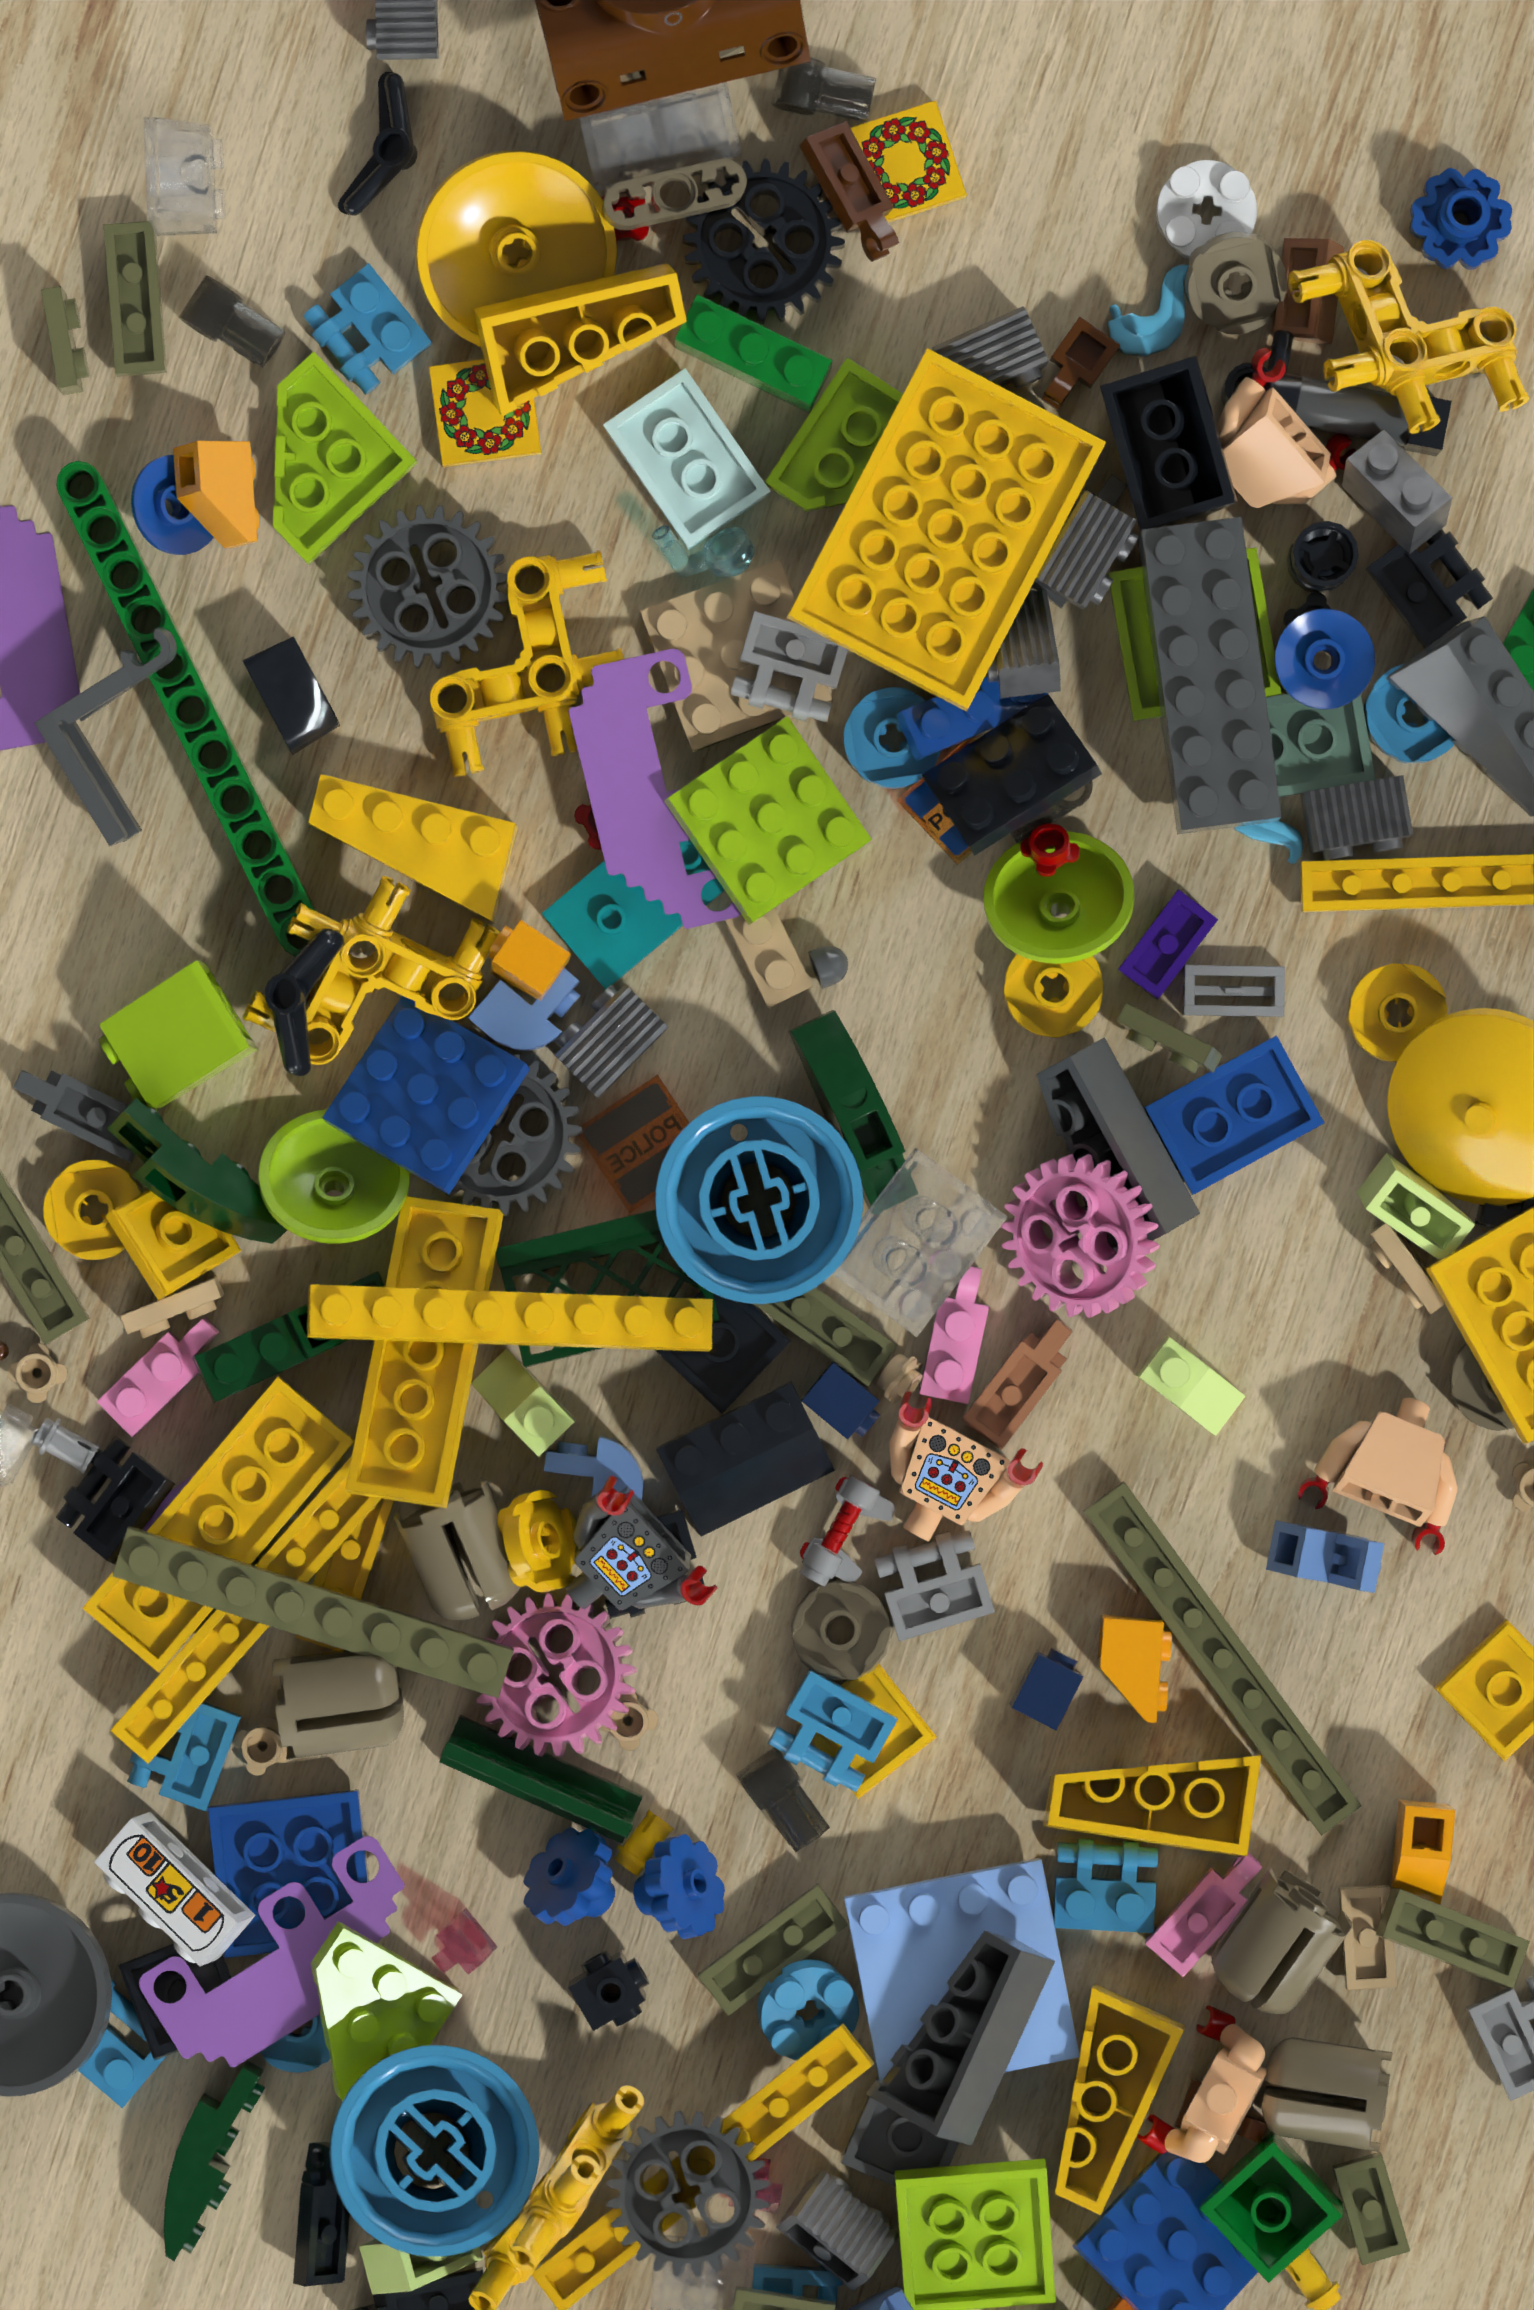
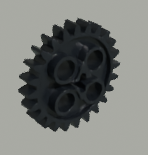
M764 159L760 172L753 173L750 164L746 160L743 161L742 168L746 174L747 185L741 199L735 205L685 218L688 225L697 229V232L683 235V244L697 247V250L684 256L685 264L700 265L701 268L692 275V282L695 284L708 280L710 284L704 292V298L709 300L720 294L722 296L720 306L729 309L733 304L738 305V314L745 318L750 309L756 310L759 324H764L767 311L774 310L779 321L784 322L785 307L791 305L798 314L802 315L804 314L802 299L805 296L816 303L821 301V295L816 288L818 283L827 287L833 286L834 279L826 272V268H841L842 260L831 254V251L844 248L845 239L831 236V233L839 230L843 225L839 218L827 217L833 211V207L829 200L823 202L818 200L823 192L820 183L810 189L805 186L808 171L804 169L793 179L789 177V162L785 161L778 173H772L769 160ZM724 175L725 184L722 187L716 182L707 184L708 190L720 188L722 195L728 196L731 186L737 182L735 178L729 179ZM760 195L773 197L779 204V209L771 217L763 218L757 216L750 207L756 197ZM701 196L697 198L698 203L706 202ZM733 209L741 210L754 229L763 237L767 236L770 232L774 235V250L795 267V274H788L766 247L763 246L758 250L754 249V234L732 215ZM732 229L741 235L743 242L737 250L725 252L717 248L714 239L722 230ZM795 231L806 232L812 238L813 246L806 253H793L785 245L787 236ZM760 265L769 266L777 274V280L769 288H758L749 280V273L753 268Z

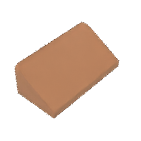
M1284 238L1281 261L1287 275V290L1282 303L1279 301L1275 309L1272 337L1277 330H1284L1294 335V341L1318 344L1332 343L1338 297L1335 294L1305 300L1302 303H1296L1292 295L1300 290L1290 292L1288 276L1291 271H1300L1327 264L1328 260L1335 254L1344 252L1342 245L1330 239Z

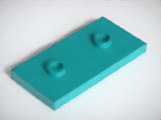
M691 840L679 842L687 875L711 870ZM605 861L541 913L605 990L610 985H614L683 926L680 914H665L660 899L654 901L645 899L644 890L640 885L630 888L627 886L625 876L622 873L613 876L609 875ZM717 879L708 881L702 888L701 899L705 906L709 905L725 891Z

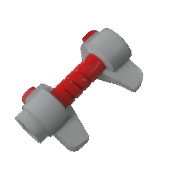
M852 1475L840 1478L835 1486L836 1491H838L836 1499L842 1506L824 1538L814 1537L810 1543L805 1542L800 1550L803 1566L799 1573L824 1587L829 1579H833L834 1576L847 1583H853L862 1574V1569L841 1549L858 1516L862 1515L891 1521L895 1511L893 1503L879 1495L881 1491Z

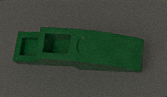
M831 1010L789 1030V1034L826 1121L832 1123L834 1129L844 1139L855 1158L861 1177L863 1198L869 1212L876 1216L920 1195L904 1159L903 1153L906 1151L865 1063L836 1011Z
M137 1098L107 1128L144 1162L133 1174V1177L179 1211L220 1231L253 1241L273 1244L287 1231L270 1214L263 1202L259 1185L250 1178L249 1173L241 1164L231 1161L224 1153L209 1164L201 1157L199 1150L192 1143L182 1140L164 1123L156 1110L145 1106Z
M378 1271L347 1285L385 1287ZM308 1304L205 1351L192 1359L214 1404L351 1339L307 1338Z
M246 2060L222 2103L206 2093L202 2095L186 2125L176 2150L169 2176L164 2210L165 2255L172 2261L176 2260L181 2249L191 2254L206 2228L198 2223L207 2206L217 2210L231 2186V2183L224 2180L230 2166L215 2158L214 2154L217 2152L225 2157L240 2131L232 2126L241 2109L251 2113L265 2089L263 2085L257 2082L264 2070Z

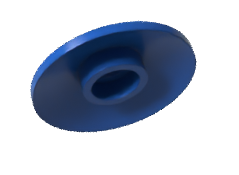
M166 455L149 462L138 474L131 494L132 513L139 531L152 546L167 554L186 555L201 550L214 537L177 499L174 456ZM165 499L172 505L173 512L171 516L166 510Z
M1316 609L1298 616L1283 630L1275 649V670L1282 687L1297 702L1315 709L1339 708L1356 699L1368 686L1375 667L1374 646L1366 629L1352 616L1334 609ZM1324 651L1330 655L1332 663L1329 669L1321 670L1315 666L1314 656L1317 652Z

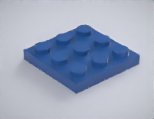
M401 996L322 1118L330 1126L449 1195L530 1068L522 1060L454 1021L420 1010L415 1007L413 1000Z
M359 1789L208 1807L215 1876L256 1915L224 1952V1958L272 1953L279 1949L278 1944L258 1913V1906L264 1898L288 1883L297 1882L304 1886L324 1920L353 1902L333 1870L332 1859L335 1854L364 1837ZM365 1850L353 1853L346 1864V1870L350 1878L359 1883L369 1882ZM283 1897L273 1907L274 1921L282 1928H295L304 1920L305 1907L295 1897Z
M1168 2151L1164 2154L1158 2153L1072 2245L1134 2310H1224L1258 2273L1199 2209L1221 2180L1204 2163H1197Z

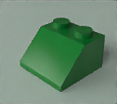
M1273 2132L1264 2137L1260 2144L1258 2143L1234 2165L1199 2208L1268 2283L1343 2216V2202L1281 2136Z

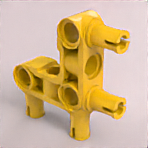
M1361 240L1355 243L1348 252L1335 254L1325 265L1300 271L1295 270L1289 273L1288 286L1290 292L1300 290L1292 295L1296 303H1302L1305 300L1335 294L1338 297L1360 351L1358 354L1328 359L1324 362L1323 373L1325 380L1335 378V380L1329 381L1327 384L1329 389L1336 392L1343 388L1368 382L1374 386L1386 389L1391 395L1397 397L1411 434L1419 433V425L1424 432L1432 429L1440 422V418L1436 414L1425 385L1480 372L1481 374H1486L1500 412L1508 411L1510 407L1512 410L1519 408L1529 401V395L1524 389L1514 363L1517 358V349L1513 340L1516 336L1517 328L1511 314L1502 308L1493 306L1458 312L1455 318L1432 324H1426L1424 321L1418 322L1417 317L1411 316L1399 286L1402 280L1399 272L1391 260L1389 252L1379 242ZM1356 267L1363 269L1368 275L1361 273ZM1482 334L1487 335L1488 337H1490L1493 342L1488 341L1487 339H1485V338L1482 336ZM1392 355L1399 357L1404 364L1396 361Z
M601 550L561 560H556V556H550V554L539 557H523L516 560L510 566L507 574L508 601L512 617L518 619L524 650L520 652L521 658H517L513 665L481 672L477 667L461 670L439 679L433 685L430 692V704L433 710L436 729L440 731V734L446 735L453 777L467 775L464 754H467L472 774L485 770L484 765H482L475 727L479 726V722L534 710L544 715L551 756L565 754L561 738L562 733L566 735L569 752L578 751L568 711L577 705L576 700H578L582 689L594 684L591 672L594 666L624 660L621 648L577 658V654H572L559 596L564 595V589L597 582H607L604 567L584 570L604 565ZM535 569L544 575L543 587L538 592L526 594L517 588V578L524 570ZM549 666L558 667L565 673L564 685L555 692H546L537 684L539 673ZM451 687L463 689L467 694L465 707L457 713H448L440 707L441 694Z
M387 876L381 877L380 884L365 913H359L357 916H354L353 920L342 919L338 922L300 903L295 911L297 916H293L289 923L288 933L310 941L319 931L327 928L341 933L344 938L342 948L310 991V997L306 1003L308 1031L313 1028H323L331 1034L330 1038L322 1044L315 1045L309 1043L311 1064H327L334 1060L354 1029L353 1018L366 993L373 992L375 988L380 990L385 987L413 1000L416 1008L445 1019L459 1020L469 1015L474 1009L476 993L484 980L482 978L483 972L480 969L500 931L489 924L484 928L482 926L484 924L483 921L472 918L470 926L455 955L448 957L394 932L391 926L411 890L399 881L394 886L392 884L394 880ZM358 941H368L376 947L372 955L366 958L354 957L350 954L349 949ZM450 983L461 984L465 987L463 995L455 1000L444 999L439 993L445 985ZM256 990L251 997L252 1004H247L243 1020L251 1021L276 1033L272 1011L266 1003L265 995Z
M628 2085L622 2086L608 2103L596 2105L591 2102L567 2135V2141L557 2158L535 2186L519 2214L501 2233L491 2239L483 2254L486 2256V2270L469 2296V2303L475 2310H496L510 2287L521 2282L525 2283L547 2253L576 2224L589 2204V2198L605 2172L623 2149V2142L628 2141L633 2133L630 2129V2122L644 2105V2097L638 2089Z

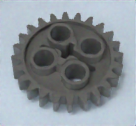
M417 505L415 520L411 521L407 519L401 510H398V526L392 528L381 519L379 525L383 536L380 539L369 534L364 536V539L371 548L369 554L364 552H354L353 554L354 558L364 566L363 570L348 572V577L351 580L361 583V588L348 592V598L363 602V606L354 611L352 615L355 620L370 619L371 622L362 631L365 638L378 633L381 634L376 647L379 652L385 651L392 644L396 646L394 660L398 663L409 652L413 653V661L416 668L421 667L425 655L432 657L437 669L441 668L443 654L450 653L453 660L459 664L461 663L460 648L466 646L473 653H479L475 638L481 635L492 640L494 635L487 626L488 621L503 622L505 619L499 611L494 609L495 604L509 602L507 594L497 591V586L507 583V574L495 573L494 570L506 561L503 554L488 555L487 552L496 542L494 537L490 536L479 541L477 536L480 533L481 524L476 521L467 529H464L462 527L464 514L461 511H458L449 522L445 520L444 509L440 505L435 510L433 518H427L422 506ZM441 542L451 543L457 549L456 559L447 567L435 566L430 562L429 558L433 546ZM411 546L419 547L431 579L434 582L442 580L443 584L436 587V593L448 620V627L445 629L439 627L427 595L425 593L416 594V590L422 587V581L410 554ZM396 560L404 561L410 566V575L407 581L397 586L386 583L383 579V572L387 564ZM461 588L468 589L475 595L476 600L473 608L463 614L451 611L448 608V598L451 593ZM411 607H421L428 612V624L419 632H409L401 624L402 615Z
M519 1054L514 1055L516 1058L521 1060ZM535 1060L529 1066V1072L494 1124V1127L501 1128L514 1098L518 1094L523 1095L524 1101L512 1118L508 1128L509 1132L514 1136L511 1143L502 1141L499 1144L487 1173L481 1175L478 1169L494 1143V1138L489 1133L483 1141L480 1151L472 1158L449 1195L446 1194L448 1197L456 1194L459 1190H463L462 1204L471 1205L476 1198L481 1199V1207L491 1208L493 1202L499 1203L501 1212L504 1216H508L511 1202L517 1201L521 1209L526 1213L529 1212L528 1197L535 1195L539 1201L545 1204L548 1201L543 1189L544 1187L550 1185L560 1191L563 1189L556 1175L559 1171L574 1173L575 1169L565 1158L566 1155L581 1154V1148L570 1143L569 1137L583 1133V1129L581 1126L568 1124V1119L578 1114L579 1109L577 1106H562L561 1103L567 1099L571 1092L568 1087L555 1092L551 1089L557 1079V1075L554 1072L540 1079L538 1077L540 1063ZM538 1110L548 1116V1128L539 1136L532 1137L526 1135L521 1129L522 1118L530 1111ZM508 1155L520 1156L526 1163L525 1173L516 1181L504 1180L499 1175V1164Z
M682 2111L675 2112L674 2125L672 2127L668 2126L662 2116L655 2117L657 2132L652 2134L648 2129L640 2126L637 2128V2132L642 2143L638 2146L624 2141L622 2144L625 2151L630 2155L628 2161H612V2164L623 2174L621 2179L607 2180L606 2184L611 2188L620 2190V2197L606 2202L607 2207L621 2208L622 2215L615 2219L611 2225L612 2227H628L630 2232L622 2240L623 2246L637 2241L641 2244L636 2256L638 2261H642L651 2253L656 2255L654 2271H661L666 2263L670 2261L673 2262L674 2277L682 2275L686 2264H691L695 2277H700L703 2274L704 2262L708 2261L711 2267L716 2272L723 2270L721 2255L725 2253L733 2261H739L741 2258L735 2245L740 2242L749 2247L754 2246L755 2241L747 2230L749 2227L764 2228L766 2225L760 2218L755 2216L756 2209H764L771 2206V2203L767 2200L758 2198L759 2190L771 2186V2181L756 2179L755 2172L766 2165L765 2160L750 2162L747 2156L753 2151L756 2144L750 2142L739 2146L736 2143L741 2133L739 2127L733 2128L726 2135L722 2133L723 2118L720 2116L714 2119L710 2127L705 2126L704 2114L701 2111L695 2113L692 2124L688 2125ZM701 2145L710 2148L715 2155V2167L707 2175L696 2173L690 2165L692 2151ZM671 2151L678 2153L681 2167L689 2186L698 2185L700 2187L701 2194L697 2195L694 2199L697 2209L708 2229L706 2237H702L698 2231L691 2205L688 2202L679 2203L676 2194L683 2190V2185L669 2158ZM652 2165H659L664 2168L669 2178L667 2188L658 2195L649 2192L643 2182L644 2173ZM718 2193L728 2195L734 2202V2214L726 2223L717 2222L709 2213V2202ZM672 2212L679 2213L687 2221V2234L679 2242L667 2239L662 2230L663 2220Z

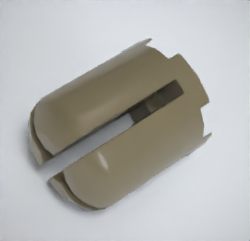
M481 1477V1487L464 1491L461 1482L452 1484L447 1508L421 1505L422 1509L409 1515L404 1520L399 1511L393 1517L403 1537L431 1606L439 1616L453 1620H469L481 1616L479 1600L447 1523L452 1521L485 1599L492 1611L507 1604L521 1588L512 1582L508 1573L509 1560L505 1551L503 1535L497 1525L499 1510L487 1479Z
M347 1650L274 1659L273 1677H279L281 1689L277 1690L278 1705L275 1708L282 1747H287L286 1760L385 1747L397 1739L404 1722L402 1689L398 1687L400 1677L397 1666L389 1664L384 1658L377 1655L363 1656Z
M1269 1868L1213 1948L1212 1965L1214 1971L1226 1989L1241 2001H1251L1253 2008L1264 2013L1284 2015L1297 2007L1352 1929L1351 1920L1344 1911L1336 1918L1318 1898L1321 1892L1303 1879L1285 1870L1280 1878H1277L1272 1869Z
M1295 2037L1282 2040L1269 2057L1265 2081L1289 2088L1266 2086L1263 2093L1262 2114L1269 2130L1282 2137L1379 2152L1381 2143L1371 2142L1372 2130L1381 2131L1390 2080V2074L1380 2073L1382 2060L1391 2061L1393 2052Z

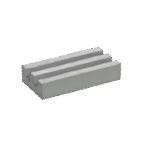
M1184 965L1183 1016L1284 1017L1285 966ZM1195 976L1274 977V987L1195 985ZM1195 996L1274 997V1006L1194 1005Z

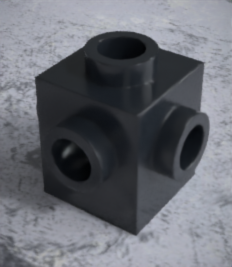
M607 1950L584 1962L581 1965L584 1973L569 1981L568 1989L593 2031L612 2020L616 2027L638 2016L642 2012L639 2004L646 2001V1992L643 1987L650 1984L636 1958L627 1961L622 1951L611 1957ZM608 1983H614L619 1986L620 1991L611 1994L606 1992L603 1986Z

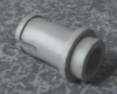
M46 1418L32 1442L33 1445L40 1448L38 1453L43 1455L46 1451L84 1474L100 1446L61 1426V1419L58 1418L54 1422Z

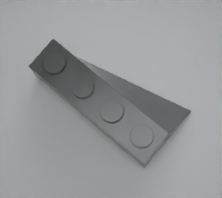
M1485 616L1462 622L1391 673L1386 679L1397 690L1402 689L1418 704L1416 708L1430 721L1435 720L1454 738L1452 742L1465 755L1470 754L1486 769L1485 774L1530 817L1534 816V691Z
M1105 1037L1037 1074L1057 1136L1064 1137L1068 1152L1074 1156L1076 1163L1079 1158L1086 1155H1092L1094 1168L1098 1164L1109 1160L1111 1161L1110 1176L1113 1177L1123 1171L1128 1172L1124 1184L1127 1190L1139 1185L1142 1187L1140 1194L1135 1200L1138 1205L1152 1204L1151 1210L1143 1215L1144 1221L1157 1223L1159 1227L1148 1233L1147 1239L1153 1241L1200 1214ZM1083 1196L1084 1201H1085V1206H1083V1207H1081V1208H1082L1083 1210L1087 1211V1209H1088L1087 1201H1086L1085 1197ZM1107 1232L1109 1246L1113 1250L1118 1251L1116 1238Z
M984 1930L947 1981L949 1986L947 1993L938 2005L931 2004L920 2019L923 2026L908 2046L903 2044L900 2046L890 2060L894 2064L883 2081L875 2080L866 2095L937 2137L972 2146L1055 1961L1020 1941Z

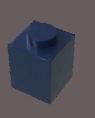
M834 1362L828 1366L801 1399L806 1406L847 1440L854 1432L862 1438L881 1415L874 1409L880 1402L879 1399Z
M1053 1648L1050 1649L1048 1655L1036 1650L1009 1703L1011 1708L1057 1731L1084 1677L1080 1672L1074 1670L1078 1661Z

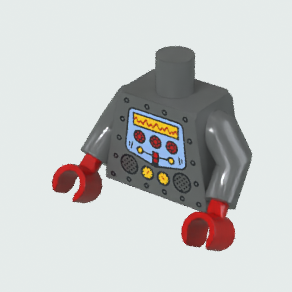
M610 1476L602 1490L584 1502L580 1509L573 1533L576 1545L573 1560L583 1572L566 1586L567 1593L571 1599L582 1609H586L602 1594L619 1610H625L630 1606L642 1609L683 1601L696 1606L706 1603L718 1587L716 1585L708 1587L699 1581L707 1572L705 1567L697 1566L689 1575H684L689 1571L691 1554L634 1494L632 1489L627 1486L620 1493L613 1488L617 1478Z

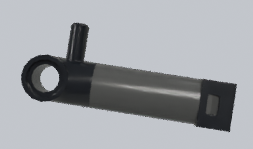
M1284 330L1274 332L1268 368L1266 369L1262 366L1263 372L1271 371L1277 361L1281 359L1285 363L1286 372L1279 381L1266 382L1263 388L1267 391L1274 387L1308 428L1371 440L1382 430H1385L1400 446H1403L1405 451L1437 456L1442 451L1452 401L1430 397L1440 422L1432 429L1424 432L1419 425V433L1411 434L1397 397L1388 392L1357 386L1333 392L1327 385L1329 381L1287 373L1294 335ZM1251 363L1238 365L1228 374L1221 389V400L1224 407L1235 392V383L1245 377L1251 379L1255 372L1252 370Z

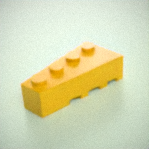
M668 263L473 309L494 405L501 416L518 409L517 406L538 395L541 397L559 388L558 385L583 372L588 373L604 365L603 362L626 350L630 351L687 322L677 273Z
M320 774L308 821L312 827L494 924L518 830L516 823Z
M1261 1755L1050 1776L1043 1826L1231 1856H1247Z
M1094 1984L1091 1989L1055 2194L1101 2215L1186 2026L1097 1984Z

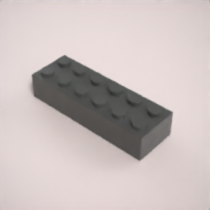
M1242 517L1143 529L1138 535V546L1177 835L1276 822L1282 815Z

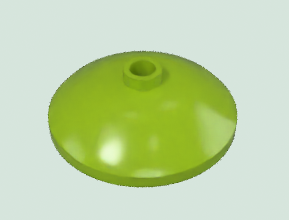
M1067 831L1070 843H1075L1080 848L1079 859L1073 863L1066 862L1057 868L1054 875L1049 877L1039 875L1036 871V864L1032 859L1021 854L1020 845L1022 841L1006 850L992 866L985 882L983 894L986 919L999 941L1022 957L1038 962L1057 964L1089 958L1110 946L1122 934L1131 918L1134 907V885L1124 860L1104 842L1089 835ZM1047 849L1045 851L1047 853H1052L1055 851V849ZM1057 913H1065L1068 915L1062 918L1053 917Z
M328 1109L309 1112L282 1126L271 1137L262 1153L259 1164V1188L266 1208L284 1228L310 1241L327 1244L350 1243L377 1233L386 1227L403 1207L409 1191L410 1172L327 1124L322 1117ZM332 1190H337L341 1192L342 1195L333 1197L328 1196L326 1193Z

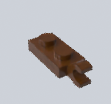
M847 121L806 137L799 147L846 232L856 228L860 229L861 244L871 262L887 256L890 253L888 248L899 243L894 229L885 219V216L891 212L894 206Z

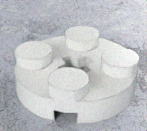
M1213 160L1192 162L1175 170L1163 186L1156 206L1157 225L1163 238H1166L1168 244L1175 249V252L1188 260L1191 253L1197 247L1204 245L1207 241L1218 235L1229 232L1251 234L1257 217V202L1247 176L1228 164ZM1204 198L1211 199L1213 206L1220 208L1221 212L1220 216H1213L1211 223L1208 225L1202 224L1201 216L1193 214L1192 210L1193 206L1201 205Z

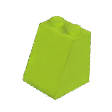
M199 960L189 964L99 1024L105 1035L100 1037L98 1041L113 1065L121 1061L131 1077L124 1081L133 1100L137 1098L141 1103L147 1104L148 1107L156 1111L258 1050L208 965Z

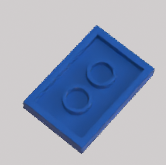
M1277 1035L1217 1067L1214 1073L1208 1072L1144 1107L1191 1195L1200 1192L1324 1124L1322 1117Z

